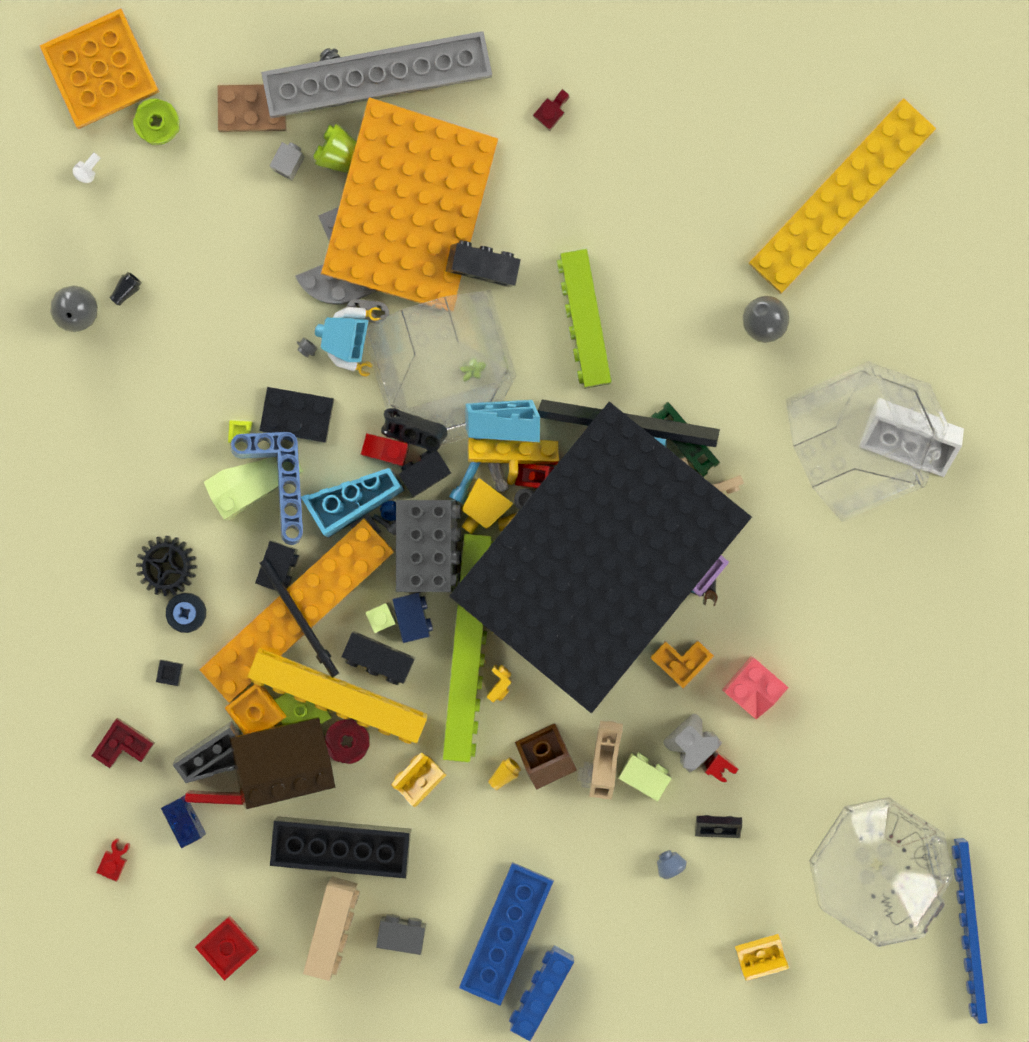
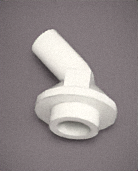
M93 152L85 163L82 161L78 162L73 168L74 177L83 183L92 182L96 174L92 168L101 158Z

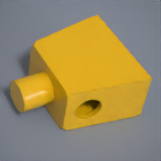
M478 478L462 508V511L469 516L461 527L470 534H473L479 524L488 529L513 503Z

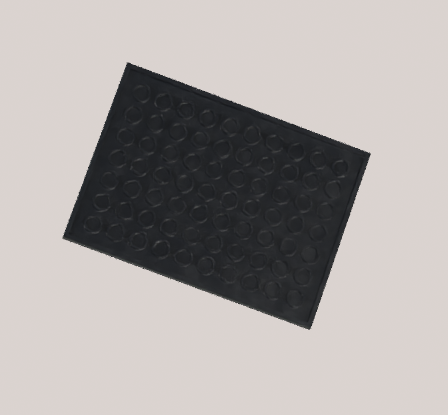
M609 401L449 597L592 714L752 516Z

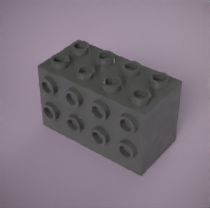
M396 500V592H453L458 586L461 574L457 573V564L461 563V551L457 550V541H461V528H457V519H461V505H457V501Z

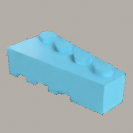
M390 468L353 481L341 483V485L301 496L323 535L329 538L405 490L395 473Z

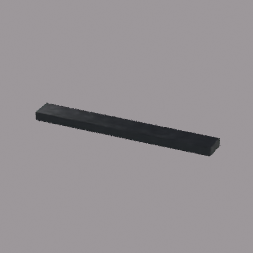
M542 399L538 413L540 418L589 426L602 409ZM624 413L653 437L717 447L720 429Z

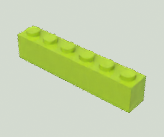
M587 249L560 253L557 267L559 274L563 273L565 281L561 282L563 296L567 295L569 303L565 304L567 318L571 317L573 326L569 327L571 340L575 339L577 348L573 349L575 362L580 363L581 370L577 371L579 384H583L584 389L611 384Z

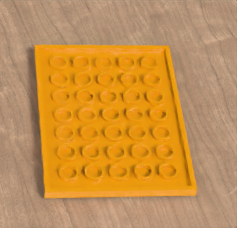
M369 97L321 274L452 312L462 275L445 271L450 246L458 243L459 240L471 242L498 138Z

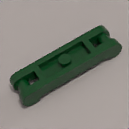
M669 402L662 406L663 409L661 411L655 412L650 416L651 418L664 420L670 415L674 419L673 421L686 423ZM671 440L702 477L708 474L707 471L710 468L720 464L719 460L707 446ZM704 454L707 460L701 464L697 459Z

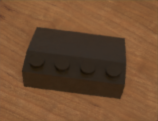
M319 717L230 737L241 802L246 809L336 788Z

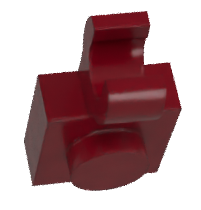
M562 89L553 102L547 98L533 114V117L551 131L565 114L560 108L570 98L569 94Z

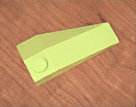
M277 457L224 469L204 482L212 502L224 520L231 519L278 488ZM285 462L282 464V468L285 471H292L294 465L290 462ZM299 465V474H300V473H302V472H304V471H303V469L301 468V466Z

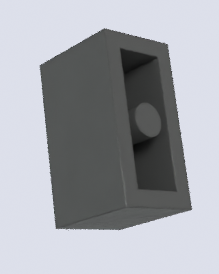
M387 914L386 917L382 916L376 948L421 955L426 923H422V920L418 918L403 920L400 919V916L394 914Z

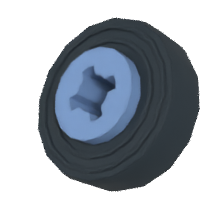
M181 593L175 595L168 602L165 616L168 624L174 630L180 633H190L203 625L206 619V607L199 596L192 593Z

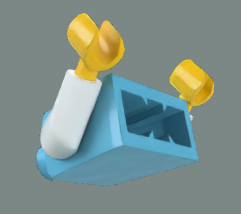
M346 307L336 312L333 318L327 317L324 325L318 324L316 326L315 335L322 338L321 349L328 353L329 358L337 367L351 371L358 370L360 375L365 377L370 375L369 372L363 371L362 366L372 367V363L365 361L359 364L357 362L362 360L369 320L365 319V317H370L374 321L380 320L381 318H373L372 312L374 310H381L380 308L373 307L370 310H366L360 307Z

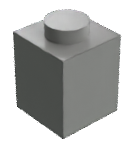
M282 142L270 164V168L292 181L305 158L303 153L300 152L301 148L291 142L288 145Z

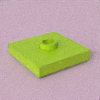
M285 693L275 699V702L287 716L281 721L283 725L319 717L322 724L332 718L328 710H320L314 706V703L306 701V703L297 701L293 698L294 695Z

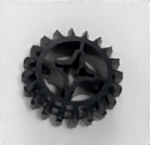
M165 536L164 542L161 537H156V543L153 540L148 541L150 549L146 546L141 548L146 554H138L137 556L143 560L142 563H136V567H142V571L137 572V576H145L140 581L141 584L149 582L146 589L150 591L155 587V595H159L162 590L163 596H168L170 590L174 596L177 595V588L184 592L185 587L183 583L190 586L192 582L188 577H196V574L190 571L191 569L198 568L197 565H191V561H195L197 557H189L188 554L192 553L193 549L188 548L184 550L187 542L183 541L178 545V537H175L172 543L170 536ZM169 547L168 553H165L162 559L152 557L159 549ZM176 551L182 557L184 568L176 563ZM169 561V564H171V568L174 569L164 571V568L160 563ZM150 564L158 570V581L151 573ZM171 573L181 575L175 583L170 585L164 584Z

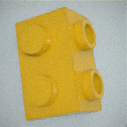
M495 664L491 670L500 678L486 696L493 703L496 699L501 701L509 692L507 687L512 683L511 672L502 664L499 667Z
M420 753L412 758L410 765L404 771L399 772L395 776L391 786L398 790L413 807H416L440 783L446 774L430 756Z
M779 934L735 946L745 981L778 973L789 968Z

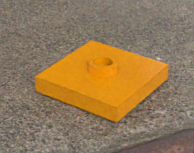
M256 684L225 707V710L243 734L273 728L287 717L267 689Z

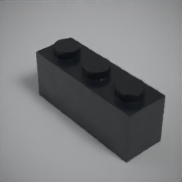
M459 240L458 243L450 246L445 271L512 287L516 285L521 259L514 258V254L501 251V254L493 252L491 247L480 246L479 249L472 247L471 242Z
M356 631L351 633L341 656L346 659V664L356 668L358 665L367 668V673L377 677L379 674L387 677L386 681L395 685L405 683L416 658Z

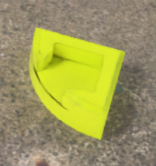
M229 420L228 443H231L233 437L238 434H249L253 422Z

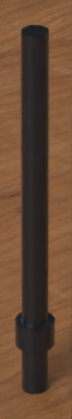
M264 559L259 563L313 647L319 663H323L332 678L339 674V671L330 659L332 657L331 654L321 645L268 559Z

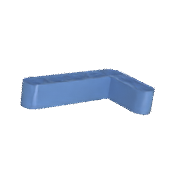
M290 432L236 435L231 441V452L236 458L277 457L281 537L288 545L299 543L303 534L298 441L296 436ZM289 440L292 442L293 447L284 449L281 446V442ZM267 441L270 444V448L262 450L258 447V443ZM238 442H244L247 445V449L239 451L235 448V445ZM290 462L294 465V469L292 471H285L282 468V464ZM286 484H292L296 491L289 494L284 491L283 487ZM288 506H293L297 510V514L289 516L285 513L284 509ZM293 528L297 530L298 536L293 539L289 538L286 535V530Z

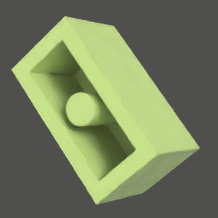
M631 752L619 772L618 778L658 802L672 779L668 774L669 770L660 764H657L656 767L648 762L650 759L640 752L637 755Z

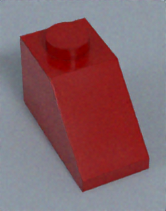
M366 433L360 455L404 466L410 445Z
M518 464V475L515 485L538 488L555 467Z

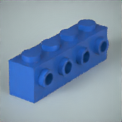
M555 945L551 951L547 950L542 959V963H544L542 968L534 973L531 979L532 986L529 991H524L520 999L521 1006L518 1011H513L509 1019L511 1023L510 1031L528 1041H531L574 964V956Z

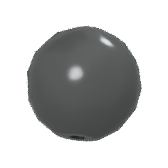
M73 285L64 287L56 292L51 301L50 312L53 320L60 328L65 331L79 332L93 325L97 318L98 305L90 291Z
M772 296L757 297L745 308L743 326L747 334L754 340L763 343L773 342L781 338L787 331L789 311L779 299Z

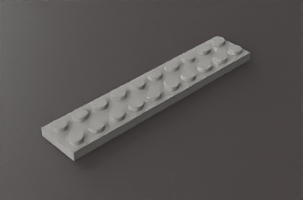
M484 31L261 72L270 118L367 101L369 97L378 99L492 78Z

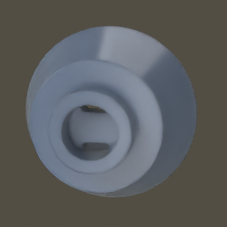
M668 850L659 855L660 859L657 861V866L661 878H672L686 869L687 861L677 852Z

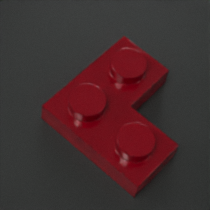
M116 718L91 756L108 768H112L122 751L143 762L155 742L121 719Z

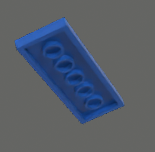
M512 862L459 985L460 989L501 1006L554 882L553 879Z

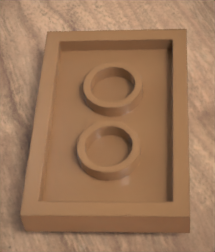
M264 84L217 85L219 132L287 131L286 116L270 118Z

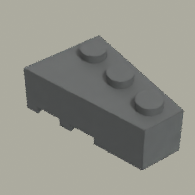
M232 721L176 757L173 763L174 768L185 783L211 777L221 772L235 770L230 737L239 736L241 733Z

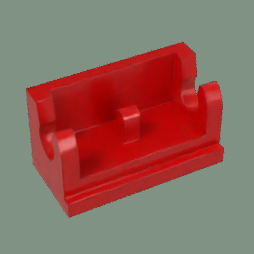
M718 751L710 755L701 766L708 776L711 774L721 782H727L726 778L722 777L725 769L733 774H736L739 770L733 762Z

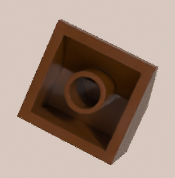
M555 723L515 742L527 774L536 790L577 771Z

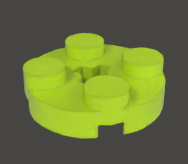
M156 98L148 99L142 102L136 109L137 112L133 119L134 129L149 144H165L171 141L179 132V115L175 108L167 101ZM155 116L158 119L162 118L159 127L151 126Z

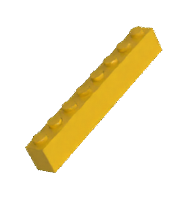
M261 648L257 651L247 676L256 685L264 686L266 684L273 687L272 690L277 693H289L294 695L293 698L297 701L304 703L306 701L312 702L320 710L327 711L330 709L343 719L353 718L361 726H373L378 728L380 733L388 736L391 734L399 737V740L408 744L412 742L417 744L427 720V713L338 678H332L328 674Z

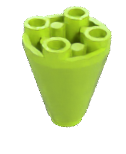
M335 124L334 127L329 125L323 136L326 141L323 147L318 145L313 154V159L316 160L315 164L320 167L348 174L356 141L338 124Z

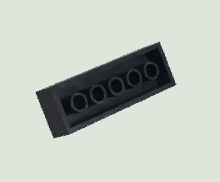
M277 816L273 824L270 866L406 879L412 829Z

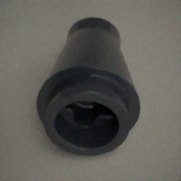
M127 272L125 275L122 274L109 298L120 306L125 300L140 290L139 286L142 282L130 272Z

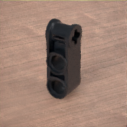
M388 408L384 411L385 423L381 428V433L386 437L433 452L440 448L448 435L446 427L440 423L403 412L396 408Z

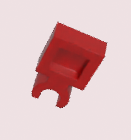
M118 838L111 844L112 853L109 851L104 853L96 871L97 874L115 882L119 880L127 862V859L122 858V855L130 848V843H127L124 849H119L117 846Z

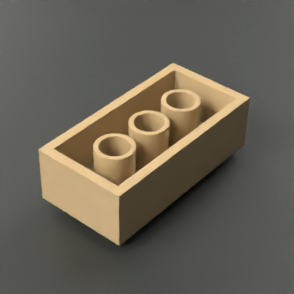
M331 877L329 880L303 974L330 981L332 975H337L342 961V956H339V952L343 953L348 934L344 933L345 930H349L354 913L350 911L351 908H355L360 891L356 890L358 883L336 877Z

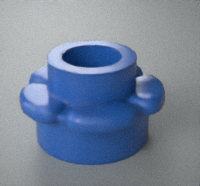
M387 501L381 505L380 512L383 519L388 521L396 520L395 501Z

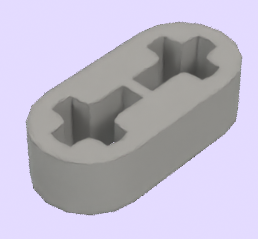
M354 299L347 304V307H355L356 304H359L360 308H365L366 310H370L373 307H381L385 315H381V319L378 321L365 317V319L369 320L368 322L383 323L390 315L388 307L381 302Z

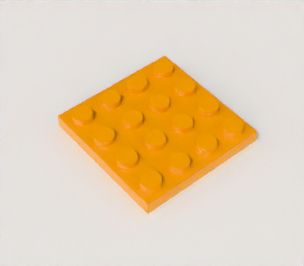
M121 8L40 45L46 62L78 129L160 92Z

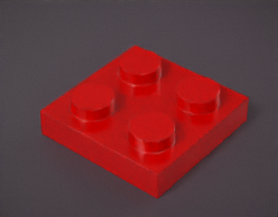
M230 915L195 946L197 951L224 981L259 950L256 944Z

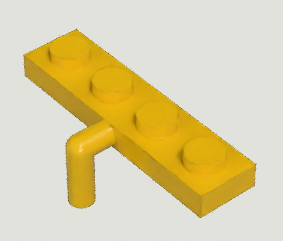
M468 438V462L509 463V473L506 481L509 485H513L518 475V464L557 465L559 462L558 441L540 440V442Z

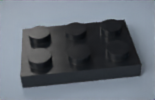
M267 387L259 431L267 433L290 432L296 438L327 443L334 398Z

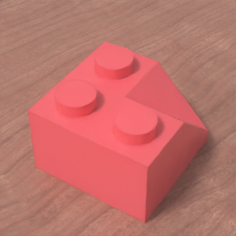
M750 656L722 691L751 716L758 719L779 700L789 687L754 657Z

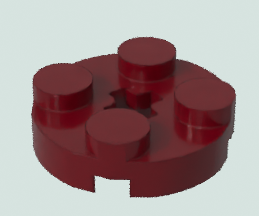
M353 718L336 721L330 726L325 736L328 754L337 762L346 764L358 762L366 755L370 747V735L367 728L359 725L357 720ZM344 735L353 738L351 747L342 745L341 742L344 740Z

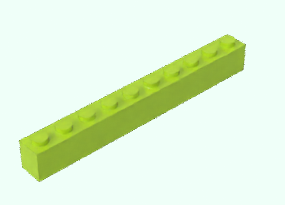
M464 534L460 582L494 542L491 536ZM459 604L457 607L443 760L470 762L471 757H475L476 743H472L473 734L477 735L479 721H474L475 712H480L481 699L477 698V689L482 690L483 676H479V668L484 667L485 654L481 653L482 644L486 645L487 631H483L484 625Z

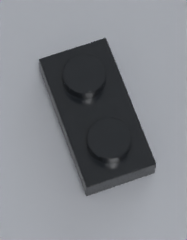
M696 816V837L740 838L742 817Z

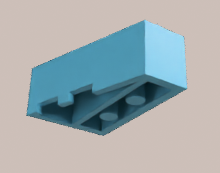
M533 400L465 404V427L469 438L540 442V416Z

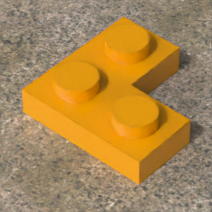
M698 640L682 656L666 641L650 656L683 689L714 657Z

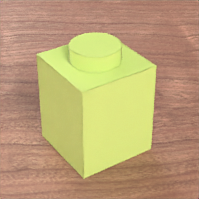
M388 602L365 612L374 633L397 623Z

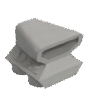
M697 714L690 715L664 740V745L668 750L681 752L680 763L689 773L699 767L722 744L713 731H702V720Z

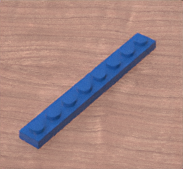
M964 838L954 839L955 845L952 846V856L957 862V868H954V876L956 882H959V891L956 892L958 904H961L962 913H959L960 926L964 928V936H961L963 949H966L967 958H964V968L969 974L966 988L968 994H971L972 1002L969 1003L968 1007L970 1016L978 1024H985L988 1021L969 844Z

